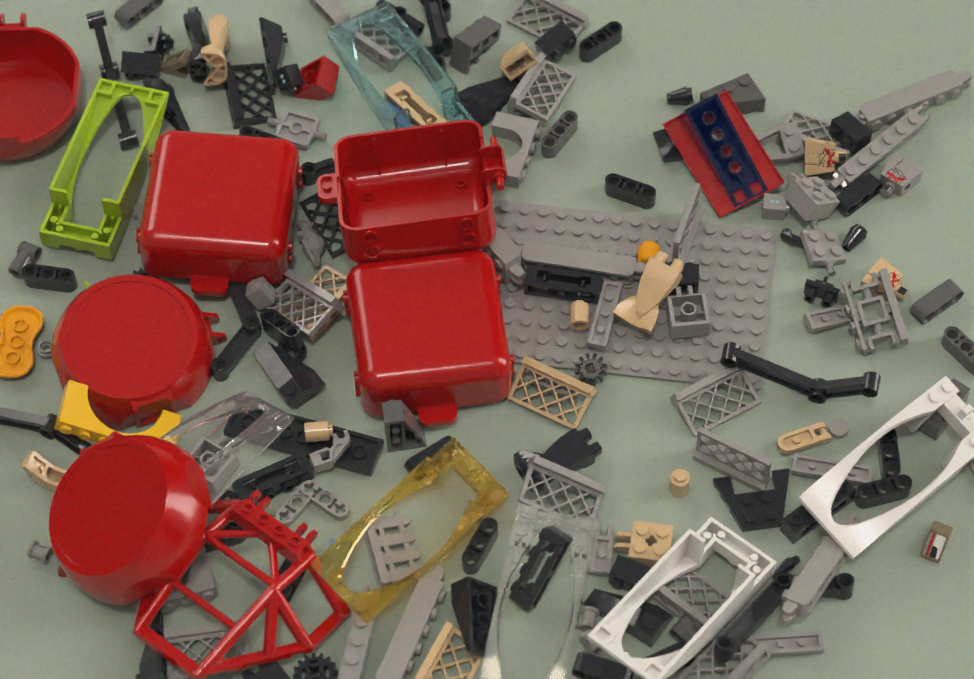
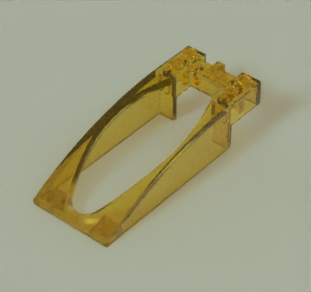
M453 437L431 458L426 457L318 556L310 566L368 624L458 546L479 526L484 518H488L507 500L510 493ZM452 469L478 494L473 501L469 500L459 524L446 544L420 569L393 584L367 592H353L348 590L343 584V569L354 547L367 529L394 504L419 490L437 484Z

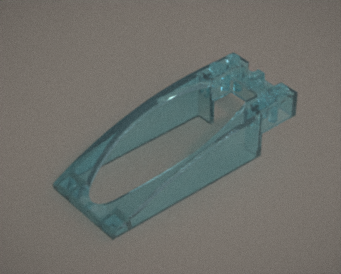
M388 1L325 30L341 62L385 130L413 127L410 110L405 108L394 113L360 70L355 48V33L358 27L365 24L374 26L383 32L416 63L432 85L447 122L458 120L474 121L459 102L458 88Z

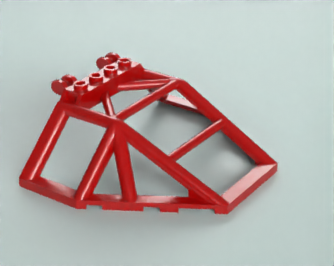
M259 490L254 491L248 499L211 501L212 508L208 510V514H221L205 527L200 544L187 567L175 580L160 587L155 595V591L141 597L133 635L192 679H205V676L229 670L234 672L247 669L249 665L257 663L263 665L292 658L294 654L312 653L351 616L350 608L310 545L318 536V532L312 530L304 539L301 536L308 529L306 523H302L294 532L264 511L272 501L269 497L262 499L258 506L255 505L262 494ZM233 520L245 530L221 529ZM216 538H258L268 545L271 577ZM206 542L268 585L265 591L236 623L179 582ZM277 552L293 563L280 576ZM307 568L334 611L309 635L282 593ZM174 588L230 629L199 664L149 628L152 620ZM265 610L263 650L223 660L228 650ZM278 613L296 639V643L276 647Z

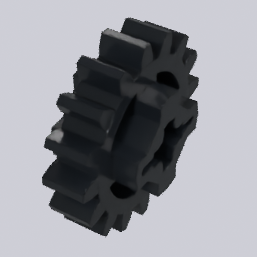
M313 652L310 658L304 655L305 660H298L299 667L293 668L295 673L293 674V679H302L303 672L305 673V679H337L336 676H338V669H335L336 663L331 662L330 656L324 659L323 653L316 657ZM327 669H328V671H329V677H328V678L326 677V673H327L326 670H327Z

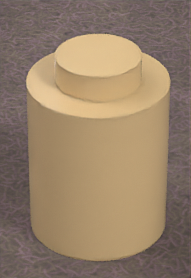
M576 300L570 304L571 329L583 331L589 328V305L582 300Z
M328 421L304 423L306 443L330 440V436H333V426L328 424Z
M676 469L670 475L669 491L677 498L686 496L689 492L690 475L684 469Z

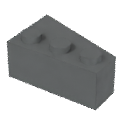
M484 15L472 25L466 27L464 31L456 34L452 40L453 47L449 66L467 75L471 64H477L480 54L482 52L487 53L499 39L502 24Z
M748 73L700 93L699 104L727 90L742 115L747 114L749 111L758 110V112H764L766 98Z
M953 378L950 381L960 390L957 395L965 403L970 388ZM937 411L925 420L917 430L937 441L949 423Z
M389 400L382 403L388 452L427 447L424 427L402 400Z

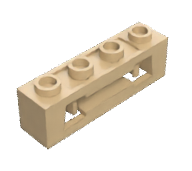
M401 80L384 91V103H388L389 100L396 103L406 114V119L409 122L411 120L414 121L410 124V127L447 122L445 118L436 113L433 107L427 105L421 96L416 95L409 85H405Z

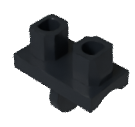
M161 25L156 26L155 32L148 33V42L152 45L146 46L144 53L161 54L162 62L165 51L173 48L174 40L170 38L169 34L162 31Z
M826 276L823 281L807 279L804 288V300L812 303L817 297L822 299L821 305L823 307L830 308L833 303H837L840 289L835 288L834 284L828 283L829 277Z

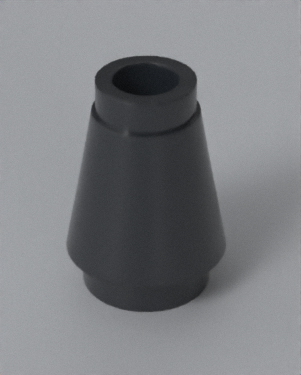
M685 86L667 93L668 104H689V102H693L692 88Z
M859 224L851 226L842 243L843 249L850 252L865 240L867 235L866 229Z

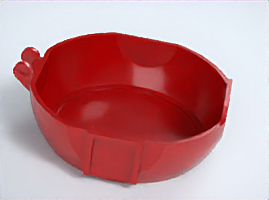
M0 13V162H12L39 155L60 141L76 119L82 97L81 69L76 54L64 40L50 31L39 27H27L26 13L20 14V23H5V16L3 13Z
M125 274L106 278L89 286L70 302L56 325L51 344V358L63 391L69 380L88 385L87 395L91 410L105 426L115 430H123L135 425L136 428L155 423L162 410L177 414V411L189 408L195 404L206 389L212 375L211 362L215 359L213 344L217 345L225 342L227 336L225 333L212 331L211 324L218 322L220 319L217 313L201 312L194 300L175 285L148 275Z
M116 431L92 446L80 450L79 457L72 463L59 482L49 512V535L54 555L59 563L58 576L69 577L86 594L99 601L113 605L130 604L175 580L193 558L203 537L208 510L212 508L204 471L197 465L193 456L181 446L162 438L147 435L124 436Z

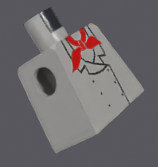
M893 153L880 176V181L884 184L880 189V193L884 197H889L891 193L902 197L921 181L923 170Z

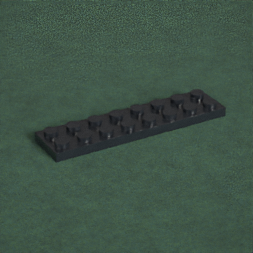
M238 399L223 431L224 436L293 455L304 451L307 459H310L309 454L325 447L330 449L333 446V436H330V440L306 443L304 423L318 421ZM333 426V434L336 433L338 438H344L343 431L346 429ZM348 430L351 437L350 447L344 451L333 466L372 476L384 446V439ZM330 457L323 458L322 461L330 459Z

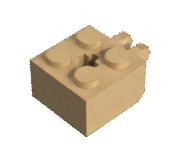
M633 520L632 533L619 531L615 535L616 539L630 542V544L615 543L614 549L615 551L629 553V559L652 568L671 549L674 526Z

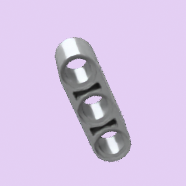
M308 0L310 5L334 29H338L340 22H348L351 19L349 12L338 0Z

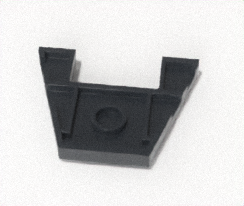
M789 468L771 471L774 489L734 494L731 476L713 478L714 487L719 491L720 497L727 504L731 515L742 532L781 527L790 473Z

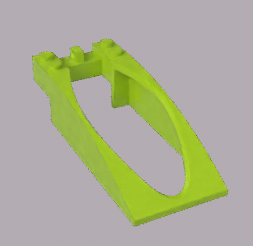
M99 78L49 187L52 204L39 230L42 245L60 249L61 245L73 247L76 251L83 252V250L92 251L95 257L113 260L149 169V154L154 152L169 92ZM125 96L137 98L143 113L144 140L118 199L103 198L101 200L104 216L99 228L71 223L73 220V194L77 175L94 136L118 101Z

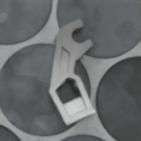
M347 429L343 431L344 438H338L336 433L333 434V446L330 449L325 447L309 454L315 473L333 468L335 462L350 447L351 437ZM330 457V459L322 461L323 458Z

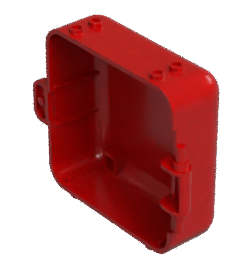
M458 120L345 136L334 145L335 173L324 174L317 179L320 203H338L339 223L347 257L352 262L360 264L479 250L488 247L496 236V223L490 185L496 183L497 190H503L504 181L507 178L504 150L498 144L497 138L491 137L490 145L485 146L482 127L479 123L472 120Z
M170 130L162 133L155 142L154 152L149 154V167L151 169L141 227L136 228L137 252L141 254L144 270L154 276L191 279V291L196 295L224 296L228 292L229 282L249 283L251 280L262 276L271 285L281 282L286 277L284 274L289 268V263H293L292 237L299 188L302 189L303 166H300L297 147L291 141L282 138Z
M468 250L357 264L349 271L346 278L347 290H343L345 315L350 316L357 371H353L356 397H360L361 405L367 413L373 416H383L382 403L389 400H402L412 413H418L419 423L423 427L446 426L456 422L457 407L502 401L509 395L511 391V376L515 375L514 355L509 352L500 300V274H496L494 262L486 252Z

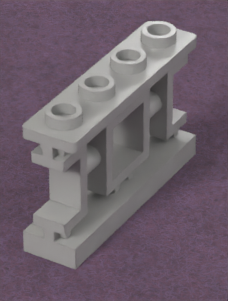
M887 268L880 269L878 273H872V283L855 287L852 278L849 281L842 280V287H839L841 297L846 298L847 301L845 305L847 316L851 315L853 322H850L852 333H856L858 337L855 340L858 351L862 350L863 356L869 352H875L874 342L891 338L893 347L898 344L901 346L908 344L909 338ZM878 280L881 281L887 302H884L883 295L872 297L870 290L879 288ZM848 288H851L853 295L863 292L865 300L856 302L857 310L854 309ZM880 303L884 317L866 322L862 308ZM889 315L892 316L898 337H895L893 330L883 333L881 325L890 323ZM859 323H862L864 330L874 327L876 335L867 337L868 345H865Z

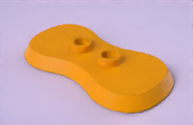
M23 305L13 306L5 310L1 315V377H22L32 368L34 363L33 341L44 322L43 315L37 308Z

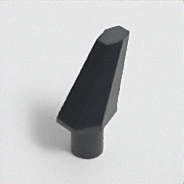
M797 555L792 558H785L774 571L772 578L774 579L778 572H788L795 568V565L800 562V558Z

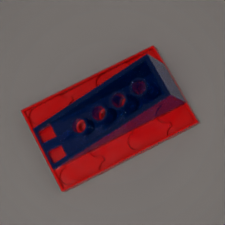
M727 90L700 101L685 109L677 117L662 124L719 218L785 183Z

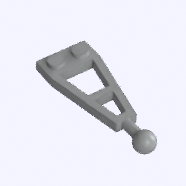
M796 121L778 125L756 136L759 142H762L780 133L785 153L768 155L772 162L790 161L805 157V150Z

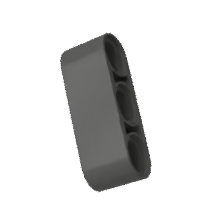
M128 0L116 10L114 18L127 29H131L163 3V0Z
M572 110L565 111L542 137L541 154L547 159L554 158L578 129V115Z
M948 279L917 300L911 306L910 311L923 324H926L958 302L964 295V291L951 279Z
M955 326L947 327L944 330L941 341L943 348L974 375V342Z

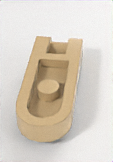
M819 422L781 435L778 438L777 447L781 453L788 455L820 444H828L833 438L830 433H827L825 422Z

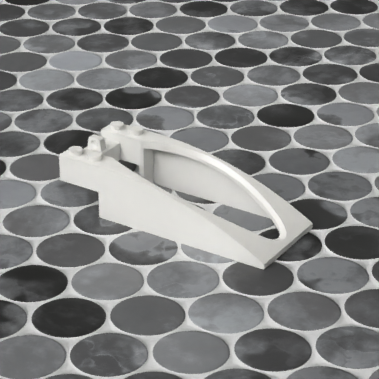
M947 376L884 424L798 497L801 504L852 560L949 482L974 459V413L972 412L974 408L970 404L966 405L959 398L957 393L960 390ZM938 411L962 437L963 440L941 461V465L944 467L942 472L913 498L890 511L857 524L839 525L833 521L831 516L832 503L848 473L865 451L892 429L904 424L913 433L925 420Z
M710 517L696 533L689 529L588 634L587 638L643 679H666L704 648L745 607L774 575L777 562L713 517ZM715 551L728 559V562L733 566H738L729 599L682 649L653 658H632L629 656V653L623 651L622 638L632 617L641 605L663 585L701 567Z

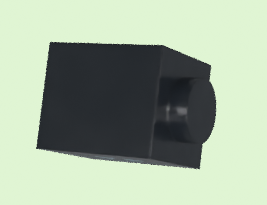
M298 64L286 65L273 72L280 92L288 91L292 93L299 90V86L305 84Z

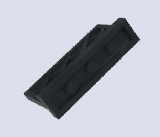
M230 61L227 62L228 74L224 81V87L233 129H240L241 125L267 123L269 117L277 119L265 63L231 65ZM262 69V73L259 76L252 71ZM234 71H242L245 74L239 77ZM248 75L255 79L252 84L245 80ZM258 82L265 85L262 90L255 86ZM241 83L248 87L245 91L238 88ZM251 89L258 93L255 98L247 94ZM261 96L268 99L265 104L258 100ZM244 97L251 101L248 105L241 102ZM254 103L261 107L258 112L250 108ZM264 110L270 112L272 116L265 117L261 113ZM247 111L254 115L252 118H244V114Z
M318 192L299 202L310 222L314 223L313 227L317 234L323 238L325 247L332 259L345 253L343 239L335 238L337 231H341L339 215L331 213L333 206L338 207V203L324 204L329 205L327 213L319 211L322 203L319 201ZM312 202L317 203L315 210L306 208ZM317 215L325 217L323 224L315 223ZM329 217L337 219L335 226L327 225ZM325 229L333 230L331 237L323 236ZM333 242L341 243V247L333 252L331 249Z

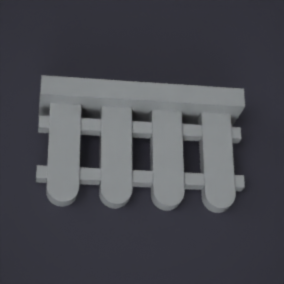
M399 511L394 512V516L380 518V515H375L374 519H372L371 513L362 514L361 528L377 585L381 586V593L388 592L390 584H393L394 587H399V583L413 581L416 584L419 578L424 577L426 574V569L423 566H415L414 563L420 559L421 552L416 548L410 549L409 546L415 542L416 535L412 531L405 532L404 527L409 526L411 518L407 514H400ZM392 529L399 530V533L385 535L384 532ZM398 546H403L404 550L390 552L389 549ZM408 563L409 565L408 568L395 570L394 565Z

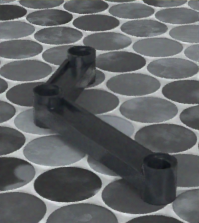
M419 0L424 6L433 42L431 48L438 56H442L452 49L453 39L449 36L441 0Z
M104 10L88 13L86 17L89 29L95 30L103 64L99 65L102 78L117 81L120 73L117 61L112 62L103 28V26H107ZM121 99L114 107L121 133L117 135L121 150L139 146L136 131L130 130Z
M229 282L228 292L242 326L219 356L211 362L212 376L219 382L229 378L230 372L254 341L262 334L260 319L253 304L245 296L246 286L244 283Z
M734 342L724 344L720 363L727 368L738 367L807 395L811 402L817 404L824 403L826 399L856 395L876 397L881 376L872 371L865 372L860 377L828 381L822 378L812 379L741 350L740 345Z
M0 407V425L38 432L47 439H56L78 455L83 448L92 446L78 436L63 434L59 430L54 429L57 419L55 414L49 413L45 417Z
M785 571L778 572L774 580L732 625L716 638L715 659L720 662L730 661L740 646L782 602L783 592L785 589L789 590L793 578L799 575H791ZM841 573L835 576L821 596H835L842 600L850 599L853 594L854 577L849 573Z

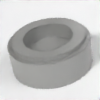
M834 419L830 422L829 433L833 438L842 439L847 436L849 425L845 420Z

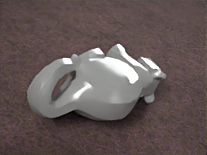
M297 220L296 226L299 229L296 231L297 241L303 245L302 250L307 259H311L313 267L318 268L320 266V255L325 249L324 240L315 233L313 222Z

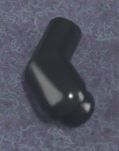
M789 228L782 230L780 237L783 241L804 248L799 236L792 234Z

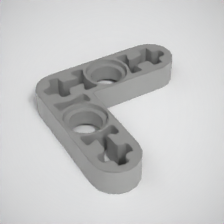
M306 480L276 512L275 519L289 528L311 503L337 521L346 520L350 515L348 504L313 480ZM313 487L314 493L312 491L306 492V488L311 489ZM322 497H329L331 499L328 504L320 503ZM300 500L303 504L299 508H294L292 503ZM344 508V513H337V509L342 510ZM288 515V520L284 519L281 521V516L286 517Z

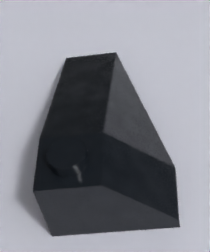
M261 17L259 22L271 94L275 95L278 84L273 72L282 68L286 51L285 43H288L286 32L283 33L281 25Z
M507 76L467 87L453 95L454 109L463 120H472L479 123L481 127H484L492 121L497 111L501 112L503 110V106L509 101L511 94L520 81L517 77L510 81Z
M143 78L144 87L169 92L163 118L175 130L190 131L171 84H166L162 79Z
M268 341L253 352V355L276 388L295 409H298L326 385L314 369Z
M467 576L451 584L452 606L467 653L484 658L486 657L490 641L489 630L494 624L493 614L498 608L497 587Z
M595 588L583 605L597 608L600 611L599 615L605 618L625 596ZM644 602L632 617L625 632L652 648L670 624L674 615L658 605Z
M160 609L152 620L150 628L164 638L163 615ZM145 644L139 665V674H136V679H167L166 659Z

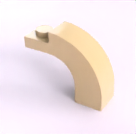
M34 450L28 452L21 466L24 471L32 476V481L52 492L56 491L59 482L67 471L51 464Z

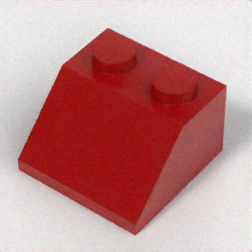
M323 55L302 67L300 73L305 84L298 87L299 90L295 91L294 97L318 101L331 97L335 92V84L339 76L340 66Z

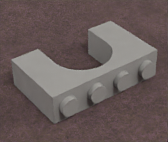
M497 111L492 123V136L511 140L521 147L518 154L505 158L507 178L504 181V185L519 189L521 182H524L526 178V167L529 168L531 164L530 155L535 153V141L541 135L539 121Z
M203 546L189 567L190 576L185 586L205 601H209L218 596L205 547ZM177 590L170 594L161 607V611L165 613L171 612L175 608L191 606L194 602ZM141 598L134 601L137 612Z

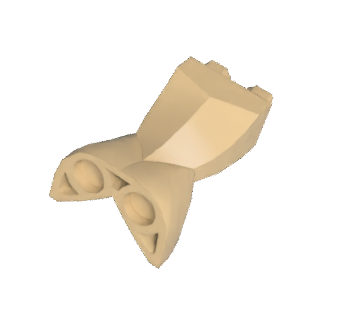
M223 14L213 15V18H209L210 44L201 49V56L213 68L204 80V86L221 84L227 78V61L224 52L229 49L228 20L224 18Z
M660 250L654 258L650 257L640 279L637 295L620 302L613 311V314L622 322L650 335L653 333L656 325L659 304L679 284L683 277L681 272L684 262L675 258L671 266L665 264L669 256Z

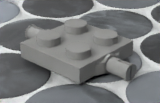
M286 109L284 115L279 120L271 117L267 120V125L277 127L274 135L291 141L296 147L308 150L314 138L325 141L327 133L317 131L321 120L315 116Z
M817 220L810 221L812 230H803L800 233L810 265L825 266L828 275L833 276L836 274L833 265L844 264L847 260L836 229H820Z

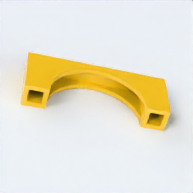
M69 380L64 387L54 429L59 430L63 434H72L82 440L99 442L110 436V433L115 430L108 428L100 422L91 410L87 395L88 385ZM162 410L157 417L155 425L148 430L134 434L118 433L124 436H154L175 444L182 415Z

